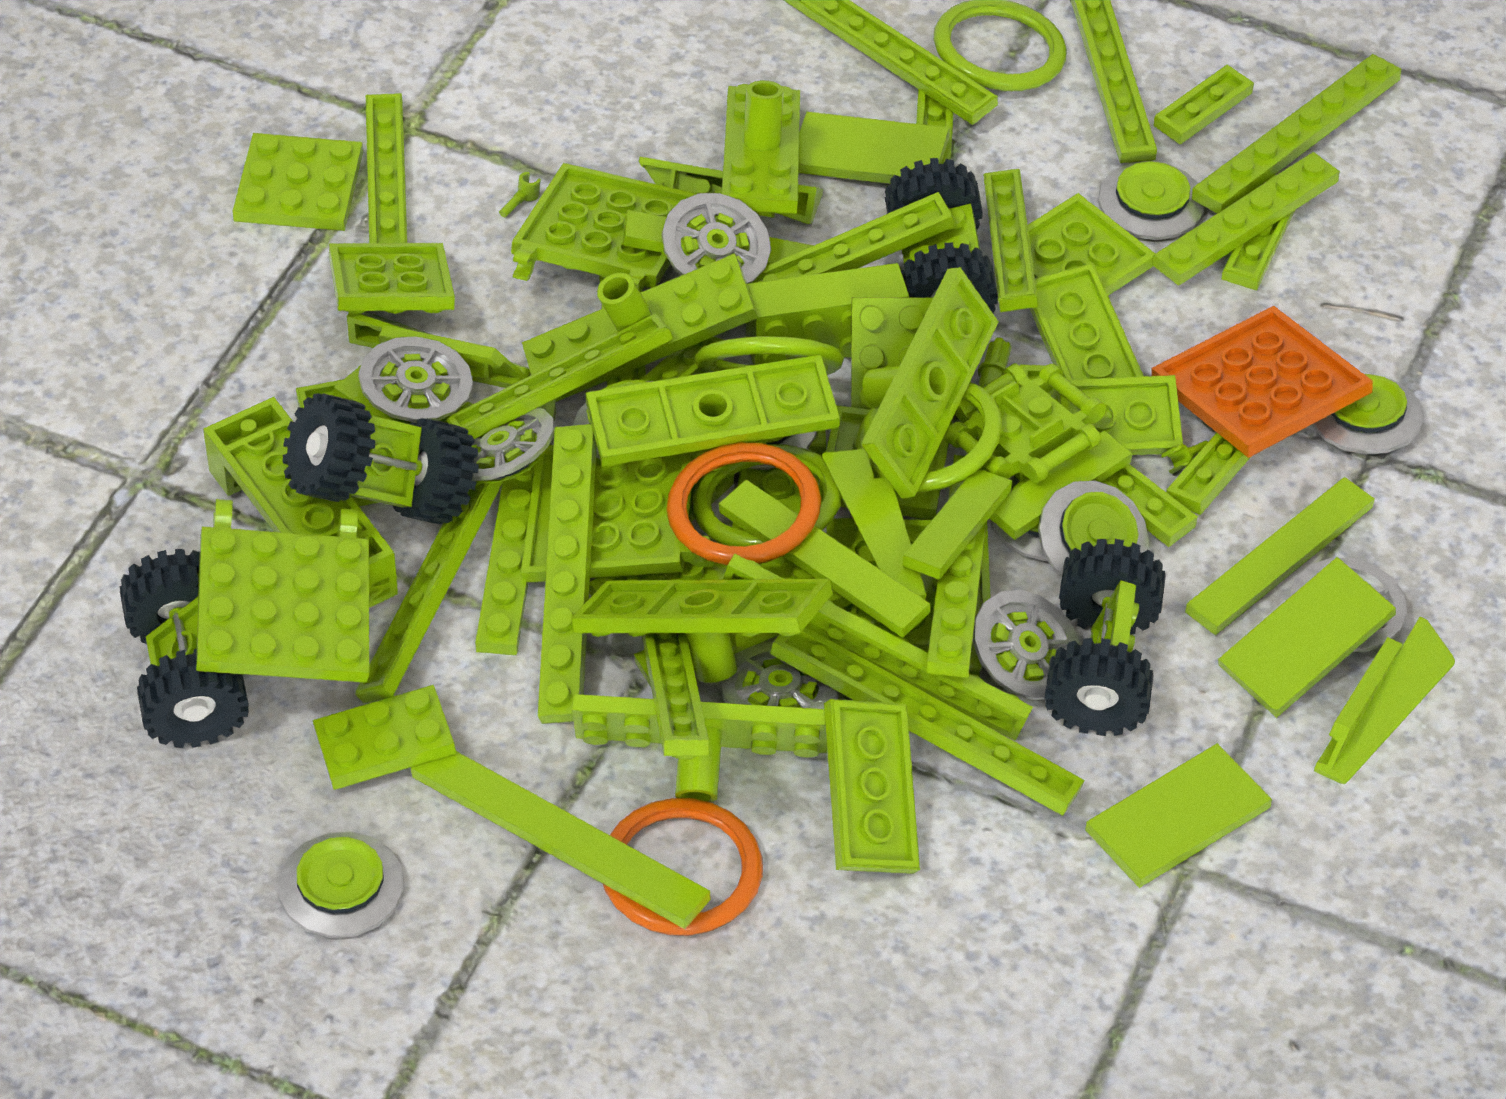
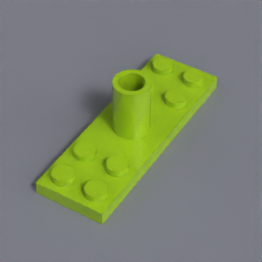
M766 80L755 81L750 84H740L738 86H728L722 182L723 195L741 200L755 212L797 214L800 90H794Z
M734 253L643 292L639 291L629 274H611L602 280L597 289V296L604 307L603 309L522 342L530 373L533 375L652 314H657L669 327L673 340L554 399L557 402L757 319L758 315L740 262Z
M960 267L947 269L900 366L871 369L865 374L862 388L866 402L872 408L879 409L861 445L901 498L915 497L999 322Z
M821 354L586 392V405L602 467L712 449L740 442L748 443L839 428L840 416Z
M830 579L606 581L574 614L571 621L574 633H592L596 637L606 636L611 633H628L633 637L643 636L648 633H686L697 679L705 683H714L726 680L737 672V664L729 633H740L746 637L755 636L760 633H779L780 636L784 637L797 635L803 631L833 592Z
M573 695L572 713L576 739H583L585 743L592 745H603L608 743V740L625 741V744L631 747H647L650 743L662 744L653 699ZM701 702L709 738L708 756H696L688 760L678 759L675 797L694 798L707 802L717 800L721 747L751 749L753 753L760 755H772L776 751H793L796 756L806 758L816 757L819 753L827 754L824 709Z

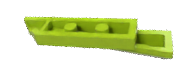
M639 156L640 165L645 168L657 185L695 194H722L723 171ZM798 184L797 214H777L812 225L823 195V189ZM756 212L760 216L775 217L773 212Z
M369 312L361 314L348 313L347 315L349 343L374 348L378 344L401 337H421L439 341L457 351L469 365L474 382L507 388L529 377L531 374L529 367L509 361L493 347L436 336Z
M865 449L823 453L822 459L878 568L921 598L926 599L927 594L920 572L902 566L903 554L911 546V542L894 487L886 477L874 478Z
M1423 617L1418 618L1404 644L1387 637L1335 720L1329 736L1332 737L1331 741L1314 767L1315 772L1340 784H1346L1454 666L1455 659L1427 619Z

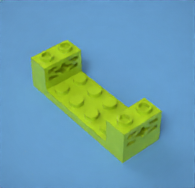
M275 397L203 428L210 473L227 496L243 490L274 532L338 537V522H340L341 509L358 510L356 538L369 539V608L398 594L395 553L351 496L345 501L339 500V502L296 493V490L291 489L288 485L291 479L285 478L284 470L288 465L283 464V455L287 454L288 447H283L284 439H289L291 431L287 428L290 421L293 422V420Z

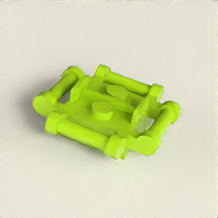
M1013 363L1004 369L1002 376L982 387L995 399L1002 414L1003 424L998 446L991 458L983 465L987 472L1007 479L1014 475L1021 482L1029 478L1032 482L1038 484L1047 478L1048 472L1085 448L1091 450L1101 443V436L1093 425L1103 418L1106 412L1105 404L1095 397H1088L1064 377V372L1055 364L1046 365L1040 371L1039 376L1031 380L1017 363ZM1055 389L1080 411L1072 414L1050 396L1048 392ZM962 399L955 412V416L961 422H955L949 426L945 433V439L955 448L961 447L969 453L981 438L983 421L980 413L976 411L977 408L971 402Z

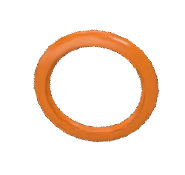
M740 442L723 445L707 451L688 463L678 474L670 489L666 511L669 525L677 539L692 553L707 561L728 566L734 554L762 564L786 555L799 546L810 534L820 514L821 494L818 482L812 472L795 455L779 447L763 443ZM759 462L772 465L786 472L796 483L801 497L799 514L788 530L762 544L727 546L715 543L698 533L688 517V496L692 487L700 478L712 470L727 464Z
M670 798L655 801L631 812L617 824L610 836L627 845L635 834L658 821L673 818H691L704 821L720 828L733 840L741 857V876L737 887L729 898L708 911L700 912L686 929L603 884L604 890L614 906L629 920L650 931L666 935L691 936L710 932L730 923L749 906L758 893L763 877V857L756 838L746 824L732 812L714 803L694 798Z

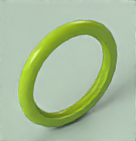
M964 1L948 9L939 18L934 27L933 40L939 57L953 68L988 89L1024 91L1038 88L1050 82L1058 75L1066 62V45L1062 34L1054 23L1036 10L1013 1ZM991 15L1007 17L1022 22L1039 33L1049 46V57L1042 67L1033 71L1018 74L993 72L978 67L961 56L952 45L951 32L957 23L967 18Z
M778 336L743 337L723 340L702 347L695 356L697 367L706 373L752 366L721 360L728 357L750 354H785L803 357L821 354L827 375L841 369L844 361L842 353L837 348L828 344L808 339Z
M970 382L962 399L971 402L978 409L982 417L983 431L978 443L965 457L954 464L926 473L917 493L941 490L960 483L976 473L991 458L999 443L1003 427L1002 414L995 399L982 387ZM871 408L861 422L856 438V450L864 449L861 443L879 408ZM867 453L874 478H884V474Z
M767 444L779 447L795 455L819 478L824 494L820 514L815 526L821 530L826 528L840 509L842 496L822 456L802 447L786 444ZM739 462L723 466L722 470L711 471L700 478L695 487L691 502L693 516L699 527L713 540L727 546H751L763 543L747 531L735 529L722 523L714 514L711 502L714 491L725 479L740 470L762 465L763 463Z

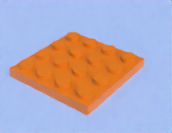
M1275 306L1151 368L1152 376L1175 375L1178 401L1248 458L1371 394L1373 388V380Z

